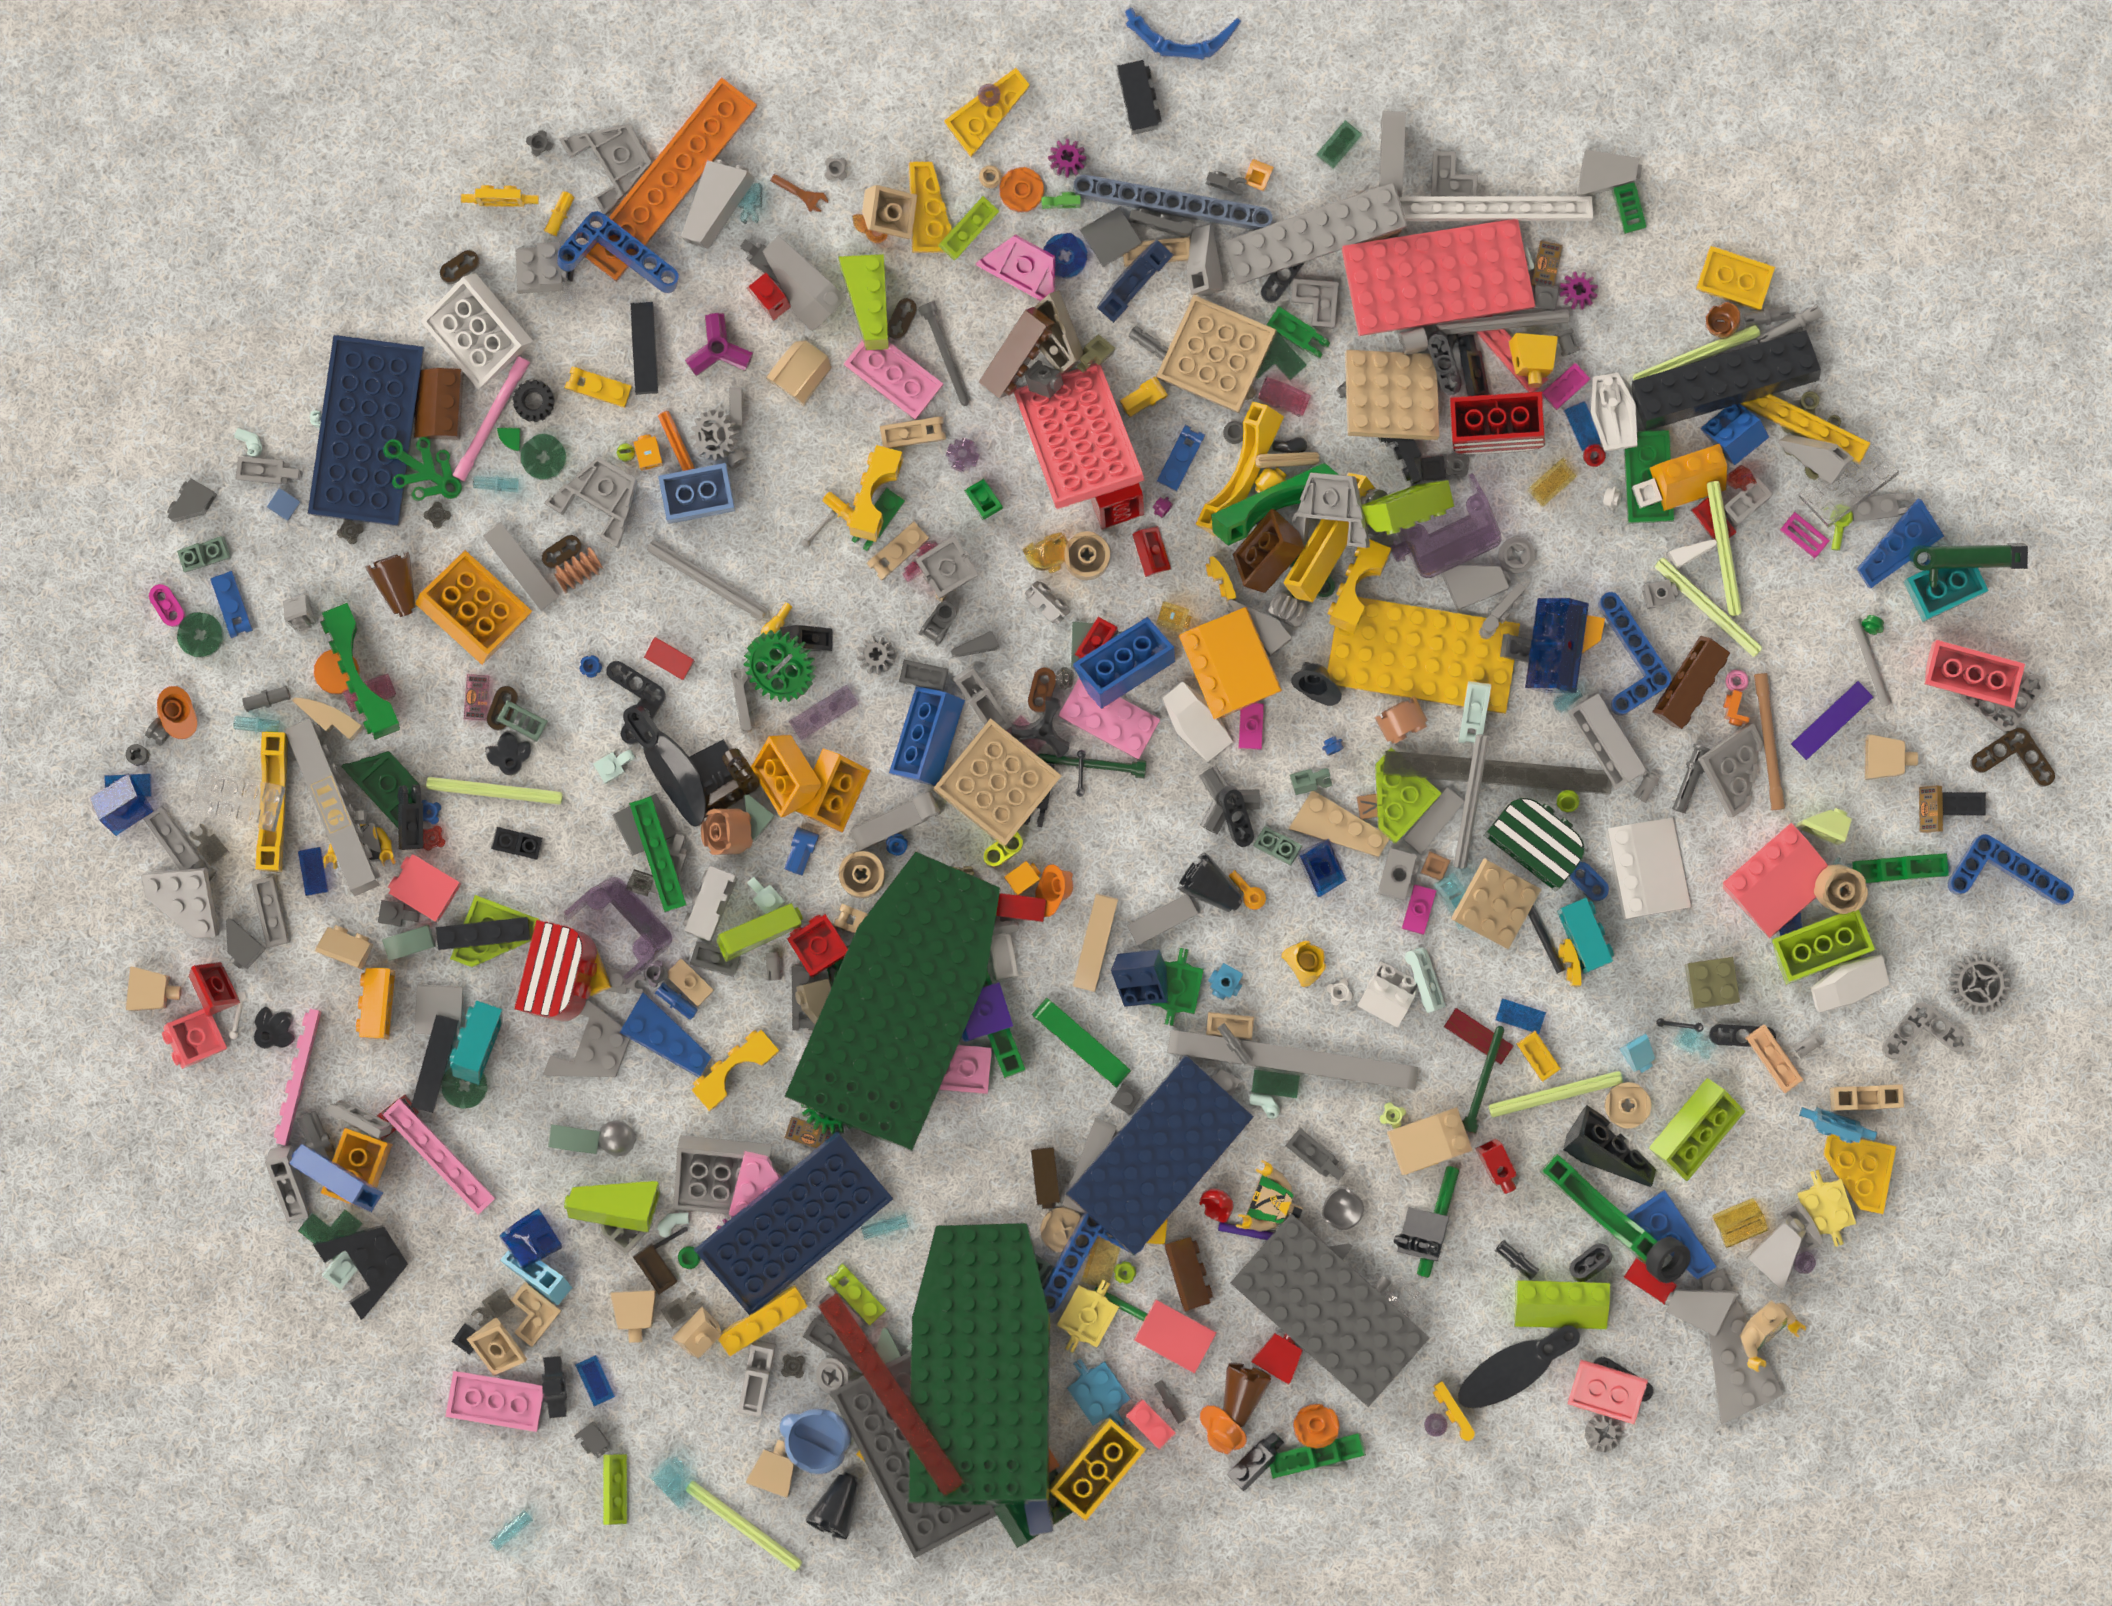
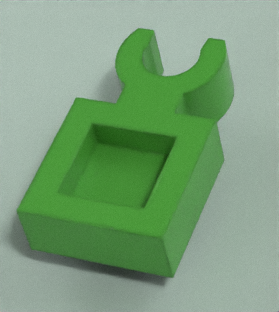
M1063 192L1062 196L1042 197V209L1080 208V195H1076L1075 192Z

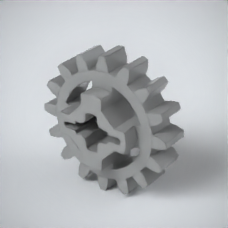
M709 410L708 413H701V418L694 420L697 426L691 427V430L695 431V435H692L691 439H696L693 447H699L698 454H706V459L714 458V460L728 457L729 452L735 450L732 444L738 443L734 435L738 434L739 431L733 429L736 422L730 423L731 416L724 415L722 410ZM710 420H716L717 422H716V423H710L709 421H710ZM713 447H720V449L716 450Z

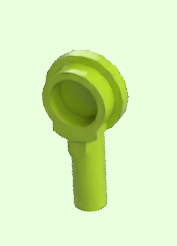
M1844 505L1835 507L1830 514V520L1835 526L1831 549L1835 551H1840L1844 528L1849 526L1853 520L1851 509Z

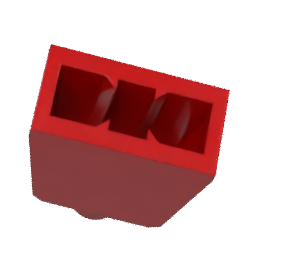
M766 272L746 288L773 321L791 308L786 296Z
M1495 1138L1475 1148L1491 1181L1496 1186L1500 1185L1504 1194L1514 1191L1516 1186L1512 1178L1516 1177L1517 1174L1503 1144ZM1503 1167L1502 1171L1497 1173L1498 1169Z
M1274 1333L1252 1358L1251 1362L1289 1385L1303 1350L1295 1345L1296 1342L1286 1333L1283 1338Z

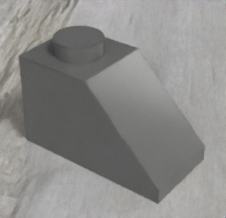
M228 917L226 920L227 953L232 957L230 961L239 969L242 966L249 969L266 948L237 922Z

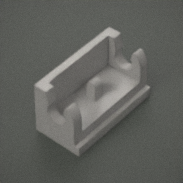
M1757 477L1724 505L1725 515L1730 517L1731 523L1736 528L1767 502L1773 494Z

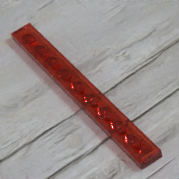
M836 1293L818 1306L943 1495L946 1496L962 1485L964 1481L839 1294Z

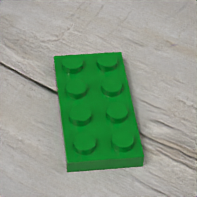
M1669 430L1637 432V447L1624 449L1628 524L1674 521V508L1664 511L1661 501L1639 508L1632 489L1634 485L1653 479L1650 467L1671 460Z

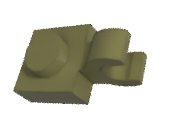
M1098 334L1084 346L1083 352L1085 354L1080 358L1081 362L1077 365V368L1084 373L1094 361L1101 365L1114 353L1116 348Z

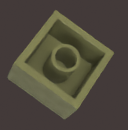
M1733 957L1685 964L1691 1010L1740 1002Z

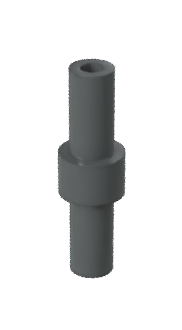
M1225 1023L1217 1028L1228 1042L1226 1045L1231 1052L1234 1051L1244 1065L1249 1063L1252 1059L1241 1046L1243 1043L1240 1039L1232 1034Z
M1160 1380L1155 1383L1154 1386L1163 1398L1162 1403L1166 1409L1169 1408L1177 1423L1179 1424L1186 1420L1176 1404L1178 1403L1174 1394H1170L1164 1382Z

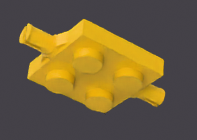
M482 185L481 189L475 188V194L461 193V203H475L479 206L525 207V204L539 205V195H525L521 189H517V186H504V189H494L495 187L492 185Z

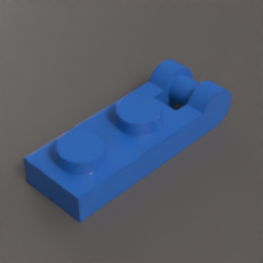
M1187 425L1183 427L1157 479L1158 483L1176 492L1178 491L1205 434L1201 432L1196 433ZM1186 438L1194 441L1192 447L1184 444Z
M230 571L210 578L230 637H237L238 633L244 631L246 633L253 631L233 572ZM241 617L242 623L234 625L233 619Z

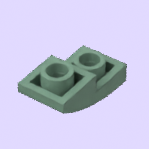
M219 536L201 544L196 543L177 551L183 572L193 571L231 558L224 536Z
M1266 826L1263 827L1253 844L1255 848L1290 866L1302 848L1301 844Z
M429 925L382 939L389 961L436 946Z
M551 1124L548 1147L597 1154L600 1131Z

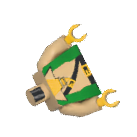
M1261 1160L1265 1165L1264 1169L1261 1171L1256 1168V1172L1261 1174L1247 1213L1246 1215H1238V1217L1243 1218L1242 1225L1236 1224L1238 1228L1256 1231L1275 1229L1290 1214H1293L1299 1220L1303 1211V1207L1291 1203L1294 1193L1291 1192L1292 1186L1286 1177L1264 1160Z
M1770 1301L1747 1322L1739 1336L1747 1357H1749L1747 1365L1759 1372V1365L1762 1367L1766 1366V1361L1757 1356L1758 1350L1787 1324V1329L1796 1337H1799L1797 1331L1800 1328L1806 1331V1326L1796 1319L1791 1309L1785 1303L1775 1304L1773 1301Z

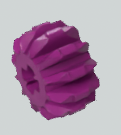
M1069 139L1065 140V145L1061 141H1057L1059 149L1055 147L1050 148V151L1054 154L1048 156V160L1053 162L1050 168L1052 170L1058 168L1056 172L1058 176L1063 171H1065L1066 178L1070 176L1069 171H1072L1073 175L1077 176V168L1083 170L1085 166L1081 162L1087 160V156L1081 155L1085 151L1084 147L1076 149L1078 141H1075L1072 146ZM1064 154H1067V156H1073L1071 157V162H1068L1067 160L1063 161Z
M1576 271L1572 273V278L1566 275L1564 278L1566 283L1560 284V288L1565 291L1560 292L1559 296L1567 297L1563 302L1564 305H1567L1570 301L1573 302L1572 310L1576 308L1577 304H1579L1580 310H1584L1585 303L1591 306L1593 304L1591 298L1596 299L1598 296L1597 293L1593 292L1598 288V285H1590L1594 280L1592 276L1588 280L1584 279L1586 272H1582L1581 277H1578ZM1577 286L1582 287L1580 295L1576 294L1575 289Z

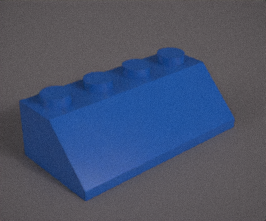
M1146 617L1073 663V666L1089 696L1102 709L1175 662L1174 646L1154 623Z
M916 686L889 773L922 784L936 786L942 777L965 700L947 692Z

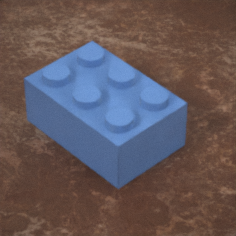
M726 463L658 476L668 524L735 512Z

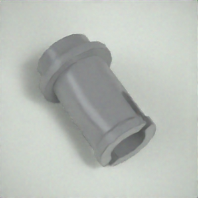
M1649 772L1646 776L1643 775L1644 779L1633 795L1644 803L1647 802L1655 786L1659 785V778Z
M779 952L765 953L767 981L781 980L780 959H782V956L779 957Z
M1817 1032L1809 1033V1037L1793 1046L1801 1059L1817 1047L1820 1049V1045L1824 1043Z

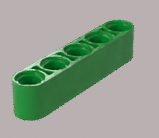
M1047 997L1031 1014L1115 1088L1131 1072L1123 1062Z

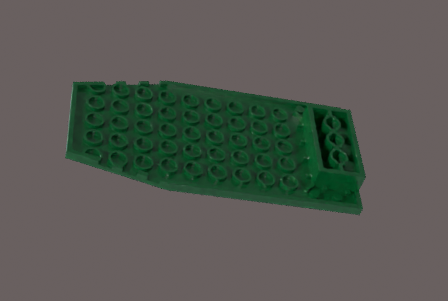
M915 851L857 927L784 1097L887 1143H893L913 1151L985 984L1000 887Z
M1027 1223L939 1225L935 1227L912 1315L909 1503H934L937 1506L1029 1504V1501H1048L1050 1313Z

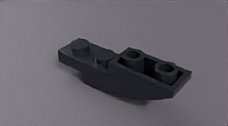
M1378 437L1380 443L1385 442L1386 447L1393 444L1396 445L1393 451L1396 459L1402 460L1404 468L1401 471L1405 481L1410 480L1411 485L1420 483L1421 477L1414 460L1419 459L1421 453L1414 439Z

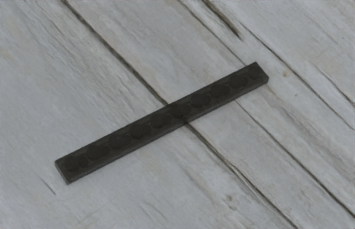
M1385 751L1383 775L1468 782L1472 758ZM1486 759L1481 781L1483 784L1561 791L1572 790L1574 792L1606 795L1611 794L1612 782L1604 770Z

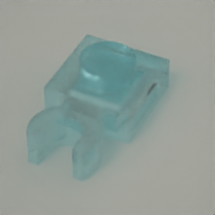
M760 183L752 184L738 204L740 209H744L740 214V220L744 224H747V217L749 215H752L754 223L759 222L756 208H762L763 186Z
M1682 1027L1672 1042L1673 1045L1693 1055L1695 1050L1699 1051V1055L1703 1059L1710 1058V1056L1704 1053L1706 1046L1712 1049L1716 1047L1712 1042H1702L1701 1039L1704 1036L1702 1033L1696 1032L1695 1029Z

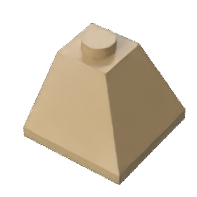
M879 185L865 189L862 213L868 230L910 240L917 195Z

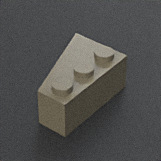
M1060 290L1049 293L1035 308L1055 323L1051 328L1053 331L1047 341H1043L1039 348L1056 370H1059L1061 374H1064L1081 362L1080 358L1084 355Z

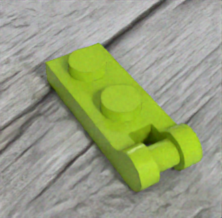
M842 1263L837 1267L839 1270L833 1275L830 1274L826 1280L870 1326L886 1309ZM846 1277L849 1282L842 1287L839 1281Z

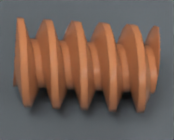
M590 547L587 548L588 556L580 552V560L574 556L571 557L572 565L564 561V569L558 565L556 566V574L554 575L565 594L568 593L567 585L575 589V581L582 585L584 584L583 576L591 580V572L598 576L600 575L599 567L604 570Z

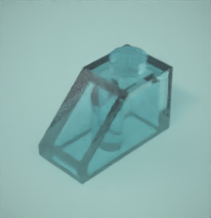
M1454 873L1434 884L1440 899L1451 917L1466 892L1464 886ZM1455 922V924H1456V926H1457V928H1458L1459 930H1460L1461 928L1465 927V926H1463V925H1461V924Z
M669 1456L648 1477L681 1510L685 1506L686 1473L683 1471L685 1465L677 1457L672 1459Z

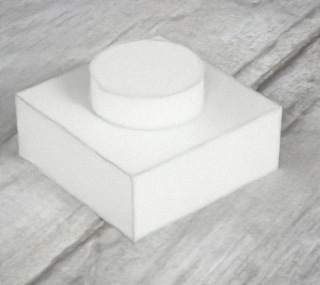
M1655 479L1632 486L1639 508L1662 501Z

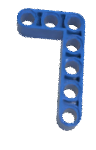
M599 211L591 212L558 251L557 263L560 269L572 271L598 242L660 291L672 293L677 288L679 275L675 268ZM597 221L600 222L602 226L599 228H594L591 226V223ZM616 235L620 240L612 242L608 237ZM579 238H584L588 241V243L582 245L579 244L576 240ZM634 249L638 254L631 256L626 251ZM571 255L574 259L572 261H565L562 256ZM646 263H652L656 267L650 270L647 269L644 265ZM671 277L674 281L672 283H665L662 278Z
M1607 592L1600 598L1598 607L1644 676V678L1617 694L1611 701V710L1616 715H1625L1663 691L1670 684L1671 675L1621 598L1614 592ZM1604 599H1613L1615 608H1606L1604 606ZM1618 617H1624L1627 620L1628 626L1626 628H1620L1617 625L1616 619ZM1631 636L1639 638V647L1630 645L1629 638ZM1649 655L1653 660L1652 666H1645L1641 661L1642 656ZM1656 674H1661L1665 677L1664 685H1657L1655 683L1654 676ZM1636 687H1644L1646 697H1638L1635 693ZM1617 699H1624L1627 702L1626 710L1617 708Z
M1987 834L1978 836L1972 841L1948 880L1949 891L1955 895H1961L1971 888L1986 862L2056 905L2067 904L2074 896V891L2070 885ZM1980 839L1988 843L1987 851L1979 849L1978 843ZM1999 852L2007 854L2008 861L2006 864L1998 860ZM1968 859H1973L1976 862V869L1974 871L1967 868L1966 862ZM2019 864L2027 867V874L2025 876L2018 873L2017 867ZM2039 876L2046 879L2047 885L2045 888L2038 886L2037 878ZM1956 878L1964 881V888L1962 890H1958L1954 886ZM2059 888L2066 892V899L2064 901L2057 898L2056 892Z
M1085 1212L1043 1286L1045 1296L1054 1297V1304L1048 1307L1049 1313H1053L1059 1308L1097 1236L1126 1250L1113 1237H1109L1107 1232L1098 1223L1095 1226H1089L1087 1224L1089 1215ZM1079 1235L1087 1236L1088 1241L1085 1246L1080 1247L1076 1245V1238ZM1069 1255H1074L1077 1259L1076 1264L1072 1267L1065 1265V1258ZM1059 1275L1064 1276L1065 1284L1061 1287L1054 1286L1053 1281L1055 1277Z

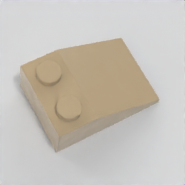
M1457 1107L1387 1132L1402 1175L1473 1151Z

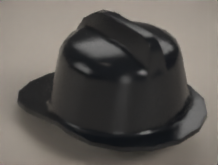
M1304 662L1301 670L1291 678V683L1295 689L1311 700L1323 705L1334 706L1342 698L1340 688L1330 680L1327 669L1320 664Z

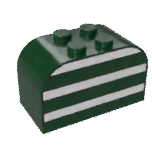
M1530 798L1516 799L1500 813L1483 836L1556 892L1580 864L1584 856L1583 841L1580 835L1572 829L1573 824L1563 817L1562 819L1554 815L1555 810L1546 803L1541 805Z

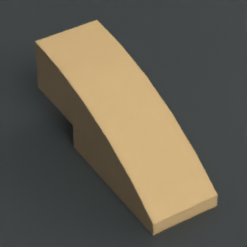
M297 697L292 700L328 733L336 727L349 740L353 741L364 728L350 716L324 703Z

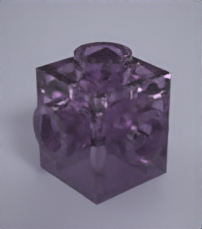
M962 438L961 440L956 439L954 444H949L946 456L949 457L948 464L952 465V469L959 472H964V470L970 472L972 466L976 467L980 454L977 453L978 448L974 446V441ZM960 450L967 451V455L965 457H960L958 452Z

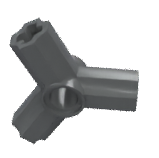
M1215 765L1199 775L1213 798V802L1200 826L1217 835L1226 820L1222 805L1219 802V794L1228 784ZM1260 789L1239 790L1243 795L1247 810H1260Z

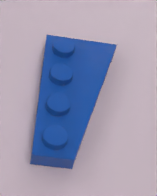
M1918 498L1856 568L1868 588L1874 587L1908 563L1912 548L1918 545L1932 546L1944 537L1921 499Z
M644 993L640 996L620 1030V1033L698 1078L702 1075L711 1059V1056Z
M1665 1189L1626 1215L1657 1242L1666 1237H1673L1687 1246L1690 1250L1691 1258L1686 1270L1697 1280L1717 1267Z

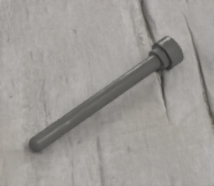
M935 301L926 303L918 307L921 317L924 316L925 320L929 322L960 404L967 406L969 399L936 318L938 315L936 312L938 311Z

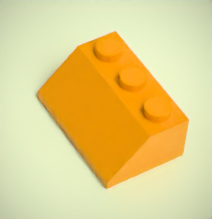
M1720 444L1650 467L1652 477L1655 479L1662 498L1661 503L1664 511L1707 497V483L1719 481L1721 492L1726 490L1727 463Z
M791 735L769 736L751 765L762 788L780 817H786L812 801L822 785Z
M822 749L813 769L822 785L813 800L797 809L796 812L843 833L871 770L838 753Z
M365 968V973H361L360 986L364 987L363 996H359L358 999L361 1019L357 1018L356 1032H359V1037L389 1040L396 971L387 968Z
M344 1128L332 1161L377 1188L393 1144ZM323 1186L321 1194L349 1203Z

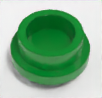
M1868 615L1862 621V626L1867 633L1871 635L1883 633L1884 621L1881 618Z
M686 1246L679 1251L678 1262L683 1268L694 1269L699 1265L701 1258L694 1251L695 1247Z

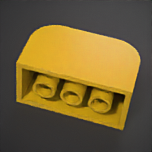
M1107 1418L1050 1484L1048 1490L1082 1520L1086 1521L1146 1449L1114 1421Z

